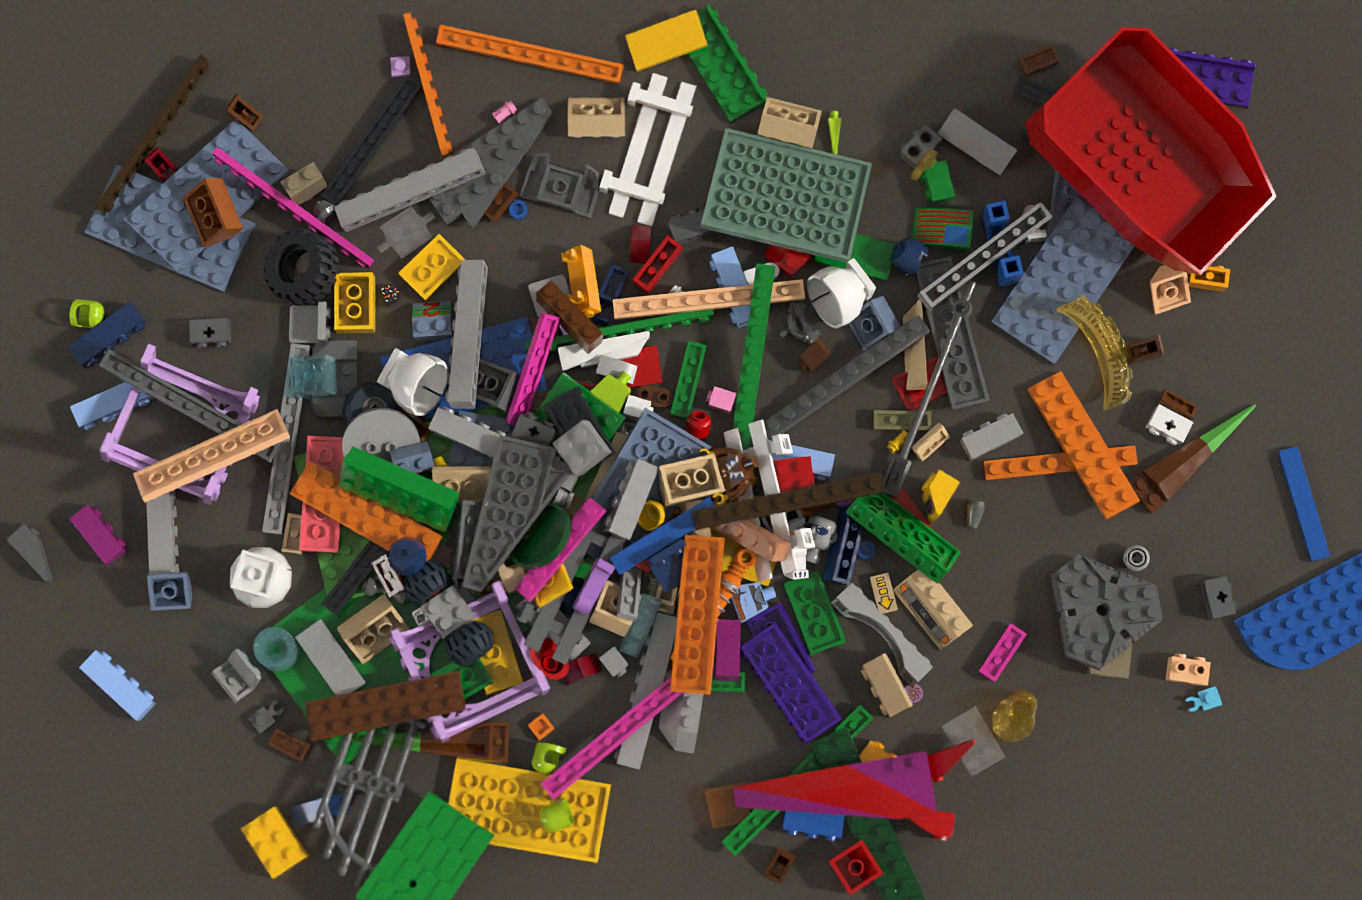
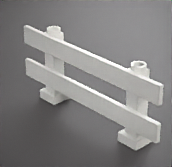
M654 73L648 91L640 89L639 83L633 82L628 96V105L635 107L637 102L643 104L626 160L620 178L613 177L612 171L605 170L599 187L600 192L607 194L608 190L615 192L609 214L623 218L630 196L644 200L637 223L651 227L659 204L662 205L664 202L665 194L663 190L686 117H690L693 106L690 104L696 89L694 85L681 82L676 100L662 96L667 77ZM657 109L672 114L649 187H645L634 182Z
M759 420L749 424L754 447L743 450L738 428L723 432L727 447L737 449L740 453H746L749 458L754 456L758 460L765 496L780 493L772 455H789L793 453L789 435L772 436L773 441L768 442L764 421ZM751 482L745 494L738 497L739 501L754 498ZM785 513L771 515L774 534L791 543L784 561H781L783 574L798 571L794 549L798 548V550L815 547L811 528L795 530V535L790 536ZM759 518L750 520L751 522L761 526ZM756 553L757 560L754 567L758 582L773 578L769 560Z

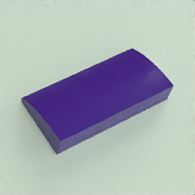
M778 603L746 621L753 637L776 622L810 673L817 672L782 603Z

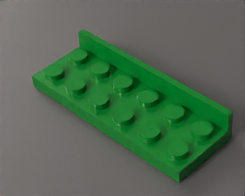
M707 4L705 9L697 14L708 46L687 54L731 123L766 103L767 92L763 86L758 85L756 81L758 80L753 70L750 71L747 67L748 62L743 54L740 55L737 51L738 46L735 40L730 39L727 35L729 33L724 23L721 24L719 22V15L715 8H711Z
M886 493L856 498L846 511L850 517L937 584L948 573L961 551Z

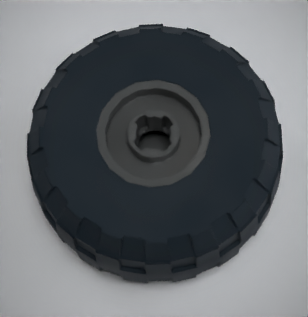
M366 382L353 388L346 396L342 407L343 420L346 426H348L357 415L374 408H388L398 411L400 406L396 403L391 390L378 382Z

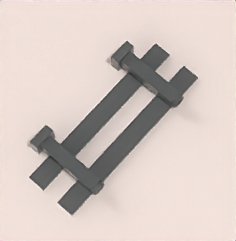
M568 514V515H569V518H570V521H571L574 516L571 515V514ZM602 517L563 562L571 582L590 543L603 549L599 559L612 566L613 564L609 558L625 549V546H623L624 539L612 534L608 538L596 532ZM566 593L542 606L539 612L533 610L534 605L524 602L516 620L525 624L527 621L533 623L524 645L539 651L547 632L550 631L561 637L552 659L566 665L575 645H578L582 640L583 634L581 632L592 609L587 615L574 610L567 626L555 621L554 617Z

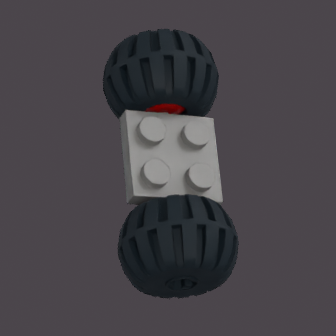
M428 560L419 572L404 577L405 589L403 591L405 596L411 602L422 605L421 610L443 640L450 636L446 641V650L453 662L460 666H468L492 649L494 639L491 630L480 621H472L475 619V615L453 585L449 587L450 577L444 565L436 560Z

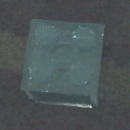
M321 354L290 358L292 397L308 399L337 395L334 356Z

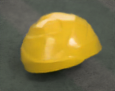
M654 500L645 501L637 521L640 527L648 531H654L662 526L666 515L662 504Z

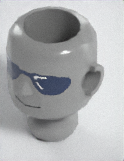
M813 515L809 518L806 528H811L815 547L807 549L806 561L818 564L821 560V550H829L837 540V524L834 521Z

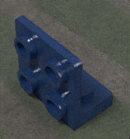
M683 539L674 541L645 559L664 592L670 591L681 583L683 547L686 546Z

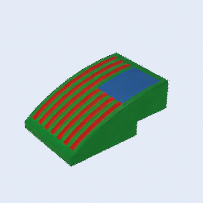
M915 208L912 239L923 242V245L927 248L968 251L971 244L974 211L950 208Z

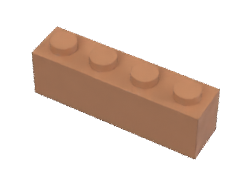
M750 520L712 527V529L770 561H784L791 544Z

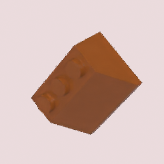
M205 178L183 197L203 248L230 239L243 229L222 178Z

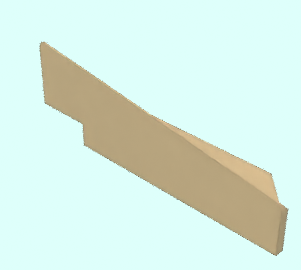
M920 299L903 316V325L918 315L923 320L922 301ZM923 336L904 349L905 374H908L907 390H926L925 340Z

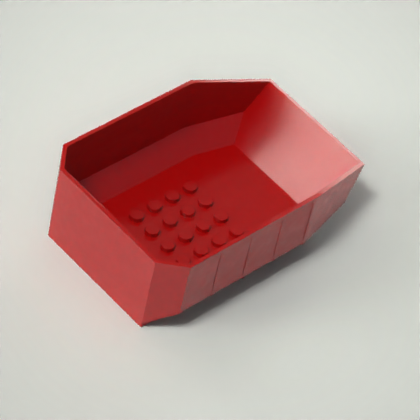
M1120 28L1024 123L1030 145L1061 174L1124 240L1175 271L1201 275L1277 197L1244 124L1149 28ZM1145 129L1153 132L1152 135H1148Z

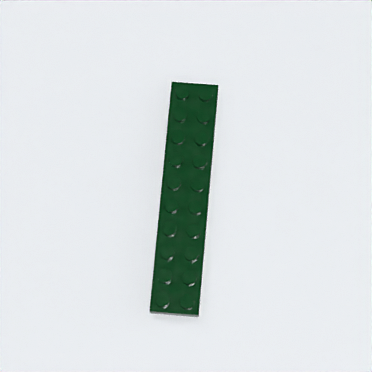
M847 727L811 742V746L823 770L862 763V759ZM845 815L844 817L856 843L863 840L883 872L881 876L874 879L882 899L926 900L889 818Z

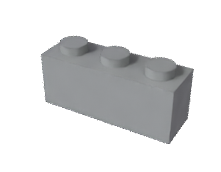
M1004 413L998 416V421L992 424L988 421L980 425V430L976 432L972 429L962 434L964 438L960 440V443L970 461L1024 434L1013 413L1010 415Z

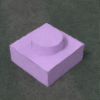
M409 56L391 57L392 78L405 77L406 75L411 77Z

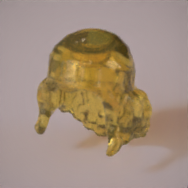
M1022 689L1015 690L1000 702L991 717L996 737L1001 738L1004 742L1008 740L1011 743L1024 740L1025 737L1031 734L1036 723L1035 712L1038 707L1036 697L1031 692Z

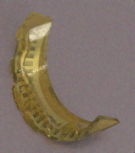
M1081 295L1057 307L1056 310L1073 320L1090 342L1102 373L1104 384L1103 409L1107 411L1123 405L1131 398L1132 392L1129 391V380L1133 377L1132 369L1127 365L1129 355L1124 340L1120 336V332L1112 318L1104 315L1102 312L1103 307L1098 303L1093 304L1086 299V296Z

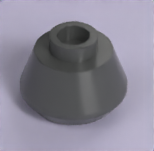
M325 200L317 201L312 207V214L319 221L327 224L336 215L335 205Z

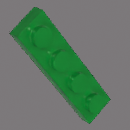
M688 341L670 415L687 419V416L690 414L707 345Z

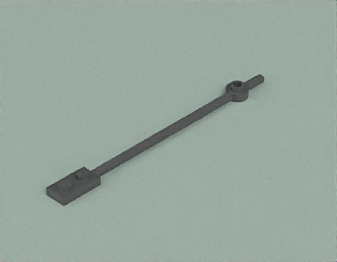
M969 281L963 298L956 300L952 306L955 318L899 457L892 455L884 475L885 493L897 498L912 463L906 460L960 323L962 319L968 318L972 313L973 308L969 301L976 286V283Z

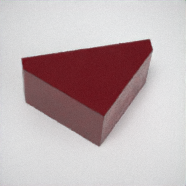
M159 147L143 159L164 183L178 171Z
M632 225L630 263L645 264L648 261L651 226Z
M596 653L570 662L569 672L563 678L566 685L601 672L602 668Z

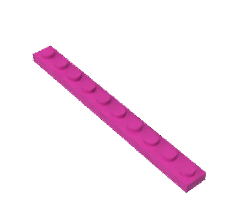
M216 147L212 152L216 163L222 167L224 165L228 166L230 172L237 178L242 176L246 179L245 183L253 189L256 187L262 191L261 195L266 199H274L278 202L277 206L285 212L287 210L292 212V217L298 222L302 223L304 221L309 225L308 228L315 234L321 233L332 245L335 243L339 246V251L344 255H351L356 258L355 262L363 268L365 266L370 268L373 264L374 259L221 149Z
M672 676L541 783L553 800L682 694L681 692L670 691Z

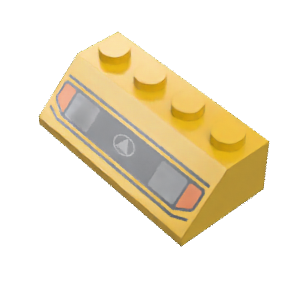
M941 470L936 474L932 473L921 488L923 491L921 499L927 522L930 524L940 516L960 483Z

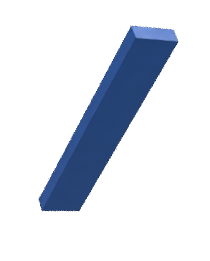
M1298 446L1278 451L1310 562L1330 557Z
M710 497L609 559L619 575L694 530L692 510L715 505Z

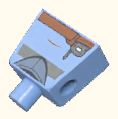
M757 582L741 585L738 591L733 590L736 594L731 596V600L740 624L755 615L767 610L768 605L766 601L775 598L776 594L773 586L762 590L760 583Z

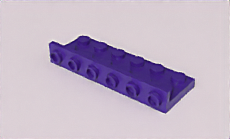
M1169 48L1224 105L1240 108L1249 107L1253 73L1257 64L1252 63L1250 60L1236 61L1231 57L1217 58L1212 54L1198 55L1194 51L1179 52L1175 48Z
M776 622L740 646L742 657L745 661L749 660L751 662L753 673L757 677L760 676L764 681L763 687L768 693L771 692L775 697L774 703L779 709L785 711L787 714L785 719L790 725L794 724L798 730L796 734L802 742L804 740L806 743L810 742L842 720L838 711Z

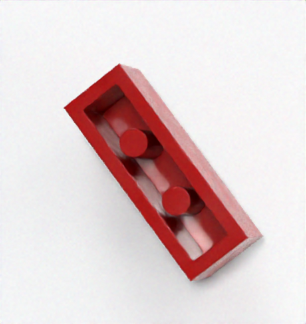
M667 235L634 277L633 285L646 295H649L682 253L683 246Z

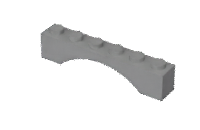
M851 583L831 602L844 617L864 622L882 635L894 654L898 673L911 687L918 683L933 668L930 661L917 651L916 646L903 636L901 630L895 628L890 623L889 618L876 608L873 601L868 600L858 586Z

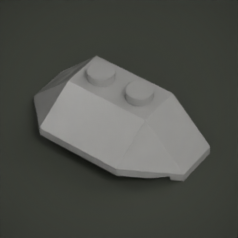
M682 693L661 711L659 729L675 751L694 754L704 694Z

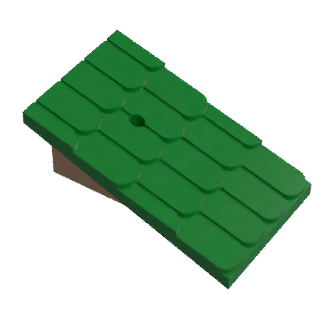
M429 791L355 897L359 900H451L494 837V834Z

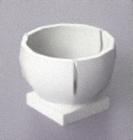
M855 258L848 261L845 268L829 266L817 271L807 279V291L810 301L829 292L811 304L820 318L827 325L836 329L847 325L859 316L862 306L870 301L876 289Z
M395 348L377 382L391 390L398 406L407 413L424 416L432 411L442 399L424 387L444 395L448 385L447 375L449 369L445 362L436 356L423 353L408 356Z
M253 547L247 551L242 550V553L238 555L231 566L230 586L236 598L252 608H269L282 601L291 588V567L285 556L271 547Z

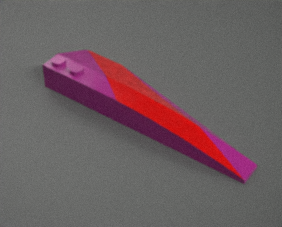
M926 751L813 771L733 788L735 803L738 808L904 819L937 813Z

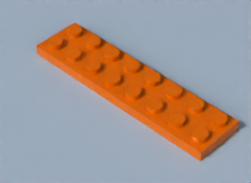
M1062 371L1028 388L1027 391L1105 520L1139 503L1140 499Z
M312 461L308 462L289 493L290 495L389 551L393 542L399 538H416L422 542L426 549V561L431 559L443 538L441 535L404 514H399L395 510L381 506L370 499L338 486L340 479L338 476Z
M685 535L684 543L686 546H684L671 692L710 695L724 538Z

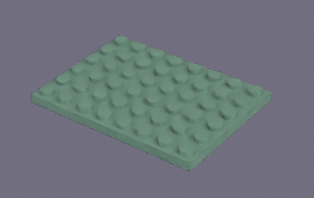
M725 128L700 228L848 263L852 254L872 163Z

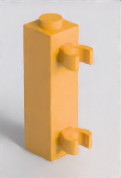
M578 245L567 250L566 254L561 253L562 261L567 262L572 292V295L568 294L567 296L587 318H592L595 314L601 312L593 254L591 249Z

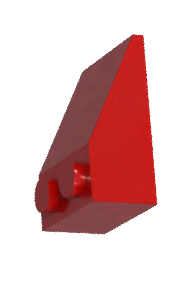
M937 811V813L905 818L927 834L933 835V839L947 841V837H952L955 813Z

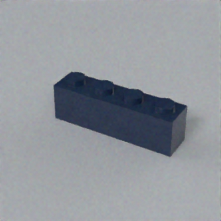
M128 302L68 346V349L82 367L90 368L98 362L97 359L105 356L109 349L113 351L115 346L118 344L122 345L128 341L129 336L134 332L139 333L142 331L147 322L131 302Z
M851 505L840 507L836 523L838 537L830 548L822 579L836 585L850 584L864 528L846 513Z

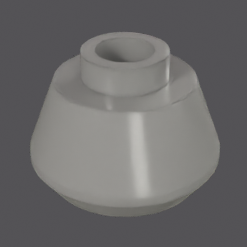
M1133 545L1125 550L1123 561L1128 569L1141 571L1149 564V553L1144 547Z

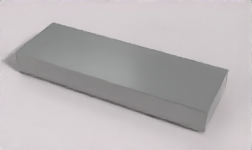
M632 567L621 574L617 607L618 618L636 621L642 569Z

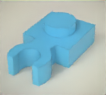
M1216 686L1196 692L1198 698L1188 697L1185 699V702L1192 701L1194 703V707L1188 709L1189 712L1196 711L1199 706L1204 711L1222 705Z

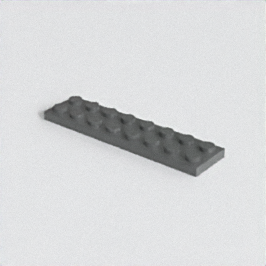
M951 256L920 263L922 266L915 273L920 292L954 267ZM960 288L929 311L924 305L938 358L955 318L952 306L956 300L962 299ZM968 318L962 319L941 371L952 411L990 401Z

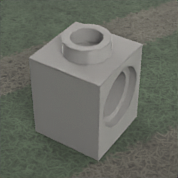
M615 646L599 658L613 678L616 675L620 678L628 671L626 668L629 664Z

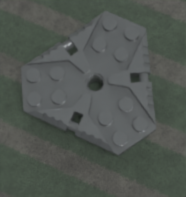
M1078 554L1051 575L1057 613L1061 614L1059 626L1065 657L1100 670L1129 647L1128 644L1131 642L1135 643L1163 620L1155 584L1138 579L1122 571L1118 573L1113 571L1114 568L1110 566L1108 567L1105 564ZM1110 578L1117 580L1116 584L1109 582ZM1096 609H1102L1105 616H1100ZM1073 611L1074 616H1069L1068 612ZM1123 631L1126 634V637L1123 638L1120 632Z

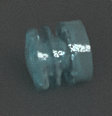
M267 628L260 632L255 639L253 646L254 655L258 662L268 670L284 672L292 668L297 662L299 646L294 637L283 628ZM275 648L280 649L281 654L278 655L275 652Z

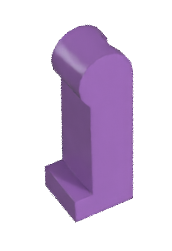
M595 559L574 602L573 609L584 615L590 612L607 579L613 573L614 566L602 559Z

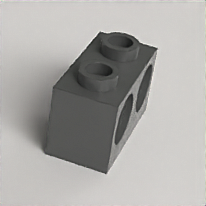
M926 124L922 128L918 127L912 133L913 138L909 142L906 140L899 148L901 150L899 157L915 171L942 141V138ZM927 136L930 142L924 143L920 137ZM913 149L918 155L910 156L908 151Z

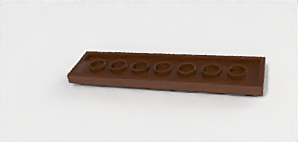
M459 671L305 702L312 741L466 710Z

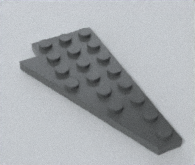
M543 98L451 155L456 156L465 149L474 148L479 155L486 174L429 198L446 225L463 215L472 229L476 226L484 212L493 202L496 194L509 179L553 116L552 111Z
M502 435L499 436L462 585L463 588L480 592L484 590L570 475V471L553 467L557 452L556 448Z

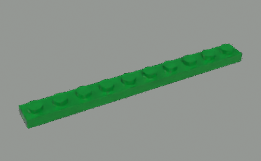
M756 263L732 428H738L743 450L750 447L751 433L749 424L753 423L776 267Z
M713 309L683 312L599 328V330L603 333V339L635 334L641 331H649L651 333L657 328H661V330L673 328L672 325L680 324V327L691 325L693 321H698V323L708 322L714 313ZM569 334L553 338L549 351H558L559 347L574 345L577 342ZM526 342L524 345L526 354L528 353L531 342Z
M859 704L831 733L847 727L853 740L874 718ZM814 750L786 777L822 770ZM753 809L721 842L736 856L780 811Z

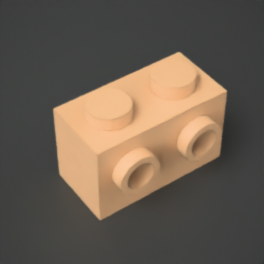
M1174 654V656L1168 657L1165 680L1207 686L1211 662H1206L1203 657L1187 659L1184 654Z

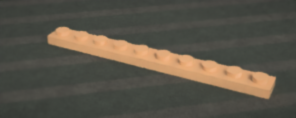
M803 279L773 282L770 303L805 300ZM753 285L613 299L614 318L617 320L749 306Z

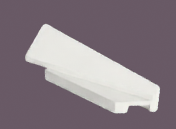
M646 331L603 339L602 343L589 354L578 344L559 347L558 352L562 370L564 371L580 364L581 368L598 365L600 355L618 360L636 357L641 352L646 341L649 340L650 333Z

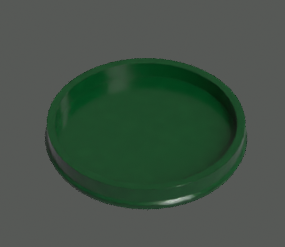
M548 503L511 552L510 557L521 568L533 570L542 568L555 560L565 548L570 537L571 521L568 513L562 507L554 503Z

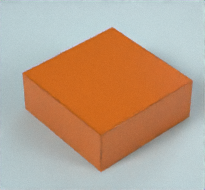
M543 713L528 724L539 741L555 729Z

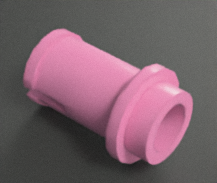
M509 101L508 103L505 102V105L492 113V115L500 123L509 115H514L517 109Z

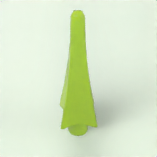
M830 111V118H828L827 122L832 154L837 155L841 118H838V111Z

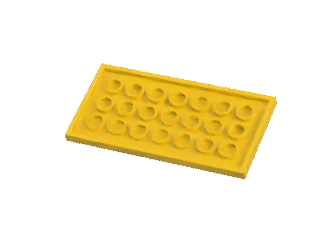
M457 758L449 804L493 833L494 837L489 843L491 845L598 863L611 785L578 779L553 800L541 785L551 775ZM565 797L573 815V825L558 832H547L540 821L539 814L541 809Z

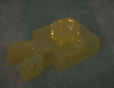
M931 149L910 177L917 181L927 168L931 169L937 162L935 159L937 152Z

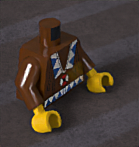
M729 447L716 448L713 451H708L707 449L699 451L700 453L707 452L708 455L715 454L724 487L722 494L716 493L713 495V500L722 498L720 502L716 503V506L725 504L726 500L731 501L745 494L750 486V482L755 478L752 469L759 466L756 457L749 458L746 453H740L739 450Z

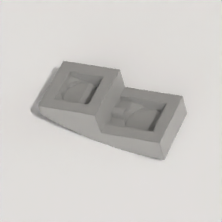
M600 355L596 374L605 377L610 374L617 378L621 371H624L631 376L627 384L633 385L638 366Z

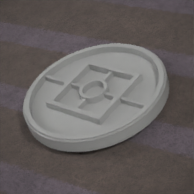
M374 408L362 412L349 423L342 439V452L345 459L353 446L392 463L389 451L418 444L420 439L416 427L404 414L393 409Z

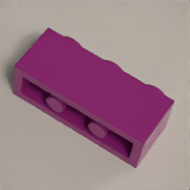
M86 505L73 515L70 521L103 563L109 566L127 552L124 548L126 544L119 536L115 537L112 533L114 528L108 521L104 523L100 518L102 513L96 506Z
M719 619L717 621L714 650L716 663H713L712 675H715V681L739 682L740 620Z

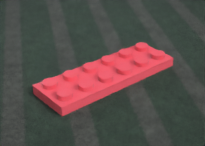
M308 436L305 467L309 461H312L340 478L342 462L344 461L342 452L343 437ZM303 502L299 551L339 553L341 524Z

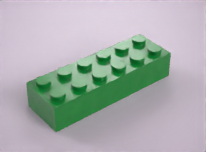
M353 446L342 462L338 486L363 498L370 499L381 506L395 510L399 514H404L418 522L425 523L434 529L445 532L455 515L459 492Z

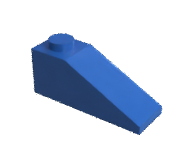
M345 792L331 795L328 807L332 816L338 814ZM322 798L290 808L295 827L314 822ZM349 804L347 812L352 811L351 804Z

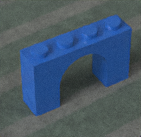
M1005 200L987 204L981 213L987 242L1004 230L1010 219ZM1010 250L993 262L998 287L1015 284L1024 274L1019 255L1012 256Z

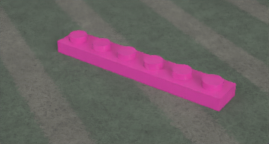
M540 313L505 421L508 424L516 425L521 414L530 412L560 320L558 316Z
M589 498L571 520L570 537L560 555L542 568L530 569L515 589L531 602L606 510Z

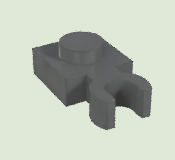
M277 700L270 704V709L267 710L263 706L248 718L260 734L277 722L273 718L275 715H282L285 712L284 708L280 711H275L274 707L279 703Z

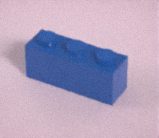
M784 811L782 829H786V834L798 835L799 831L805 832V837L817 838L818 834L825 835V840L836 841L837 837H842L845 815Z

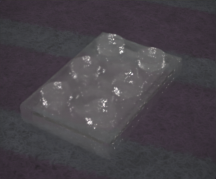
M976 706L942 725L953 746L976 738L977 742L961 758L971 777L1005 758L1004 753Z

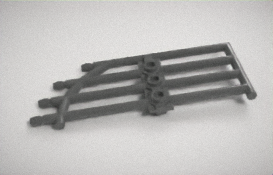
M425 721L405 722L411 726L392 779L380 775L398 724L389 726L373 773L362 770L376 729L367 730L354 767L343 763L354 733L344 735L316 813L313 827L319 829L324 817L330 836L323 857L330 858L335 843L343 852L344 856L338 870V875L344 876L346 874L350 860L361 866L355 882V887L357 888L363 886L368 870L373 872L376 868V864L371 863L391 803L392 801L399 802L404 783L399 781L418 727L424 729ZM337 782L346 785L347 788L334 822L328 803ZM355 789L366 792L347 845L340 837L339 832ZM373 795L385 798L366 854L362 858L354 853V849Z

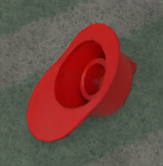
M545 637L539 651L530 648V657L539 671L542 670L544 676L553 680L562 679L569 672V660L565 665L552 659L557 645L551 639Z

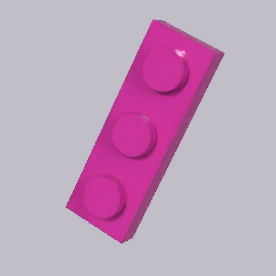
M1010 623L978 672L991 681L996 682L1027 634Z

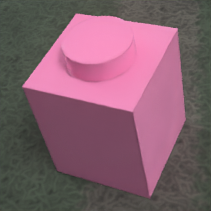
M714 386L713 391L709 390L707 395L708 408L730 414L736 393Z

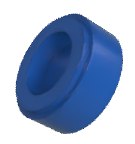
M515 200L509 205V214L513 219L522 220L526 217L528 209L523 201Z
M868 540L861 541L857 556L862 560L871 559L876 551L874 544Z

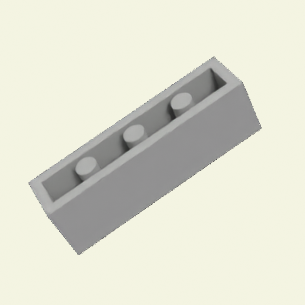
M632 459L628 463L626 477L621 480L618 487L620 490L619 494L612 501L611 508L613 509L611 514L604 521L605 532L624 540H630L658 472V467L641 459Z

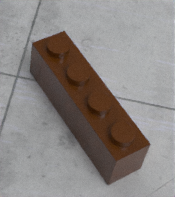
M549 281L537 291L536 301L548 314L560 317L558 324L587 354L602 343L603 333L552 281Z

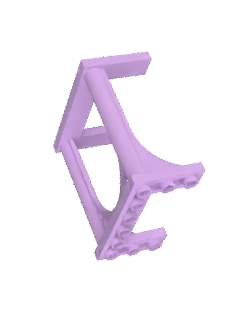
M148 344L140 361L143 369L170 384L203 397L221 413L237 412L238 417L235 420L241 424L249 422L250 414H255L259 405L260 397L257 396V389L251 387L249 392L231 390L156 359V347ZM132 387L112 434L108 433L103 442L100 454L101 460L109 463L111 460L139 471L160 461L118 444L141 393V390ZM223 404L224 407L225 405H228L230 407H226L224 410H221L219 408V405ZM227 466L212 472L209 480L201 477L178 488L203 498L204 503L211 505L212 500L216 502L220 494L221 485L219 484H224L228 473L225 472Z
M500 581L492 584L491 593L467 605L474 613L475 619L496 609H501L533 678L483 702L465 704L466 710L463 713H458L459 716L455 717L456 712H454L447 718H443L441 715L427 718L429 723L433 722L434 727L431 729L436 740L441 739L442 743L450 740L449 737L539 694L543 696L549 693L550 687L542 670L539 671L533 663L529 647L524 645L525 639L508 605V598ZM429 621L406 632H400L399 629L391 631L392 637L389 639L395 652L400 651L403 657L399 660L403 669L408 668L411 674L408 676L409 681L421 679L420 676L431 677L429 671L430 656L434 646L441 639V636ZM428 640L431 642L429 647L420 644L423 641L426 643ZM415 648H421L426 652V657L423 659L415 658L412 651ZM414 662L423 663L425 669L420 671V666L414 664Z

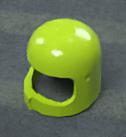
M74 300L69 313L71 326L96 327L104 320L103 305L93 300ZM80 306L79 318L77 321L76 310L77 307Z
M537 742L532 758L533 768L543 774H554L559 768V758L562 754H565L567 748Z
M565 797L546 805L539 814L543 828L550 833L558 832L572 826L574 823L569 803Z

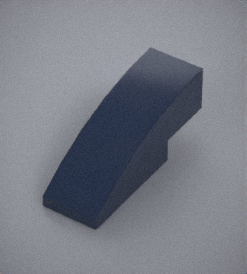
M614 264L611 265L599 292L601 312L589 318L591 322L607 327L614 311L613 299H619L630 271Z

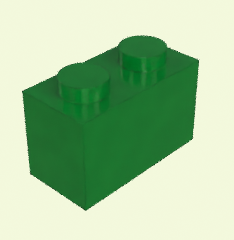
M946 160L924 165L920 172L922 183L925 182L926 200H930L931 205L953 201L955 194Z

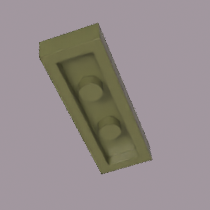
M874 410L873 430L909 431L917 411ZM925 411L918 431L931 430V411Z

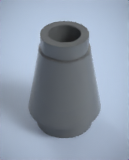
M969 499L966 514L967 527L978 528L986 508L984 507L985 502Z

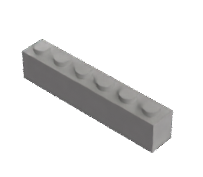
M176 489L147 501L149 574L179 572V565L176 564V556H178L179 551L178 545H175L178 529L177 525H174V518H177V508L173 505V499H176Z

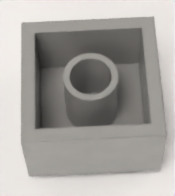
M586 420L579 422L552 443L574 475L582 476L611 453L590 421Z

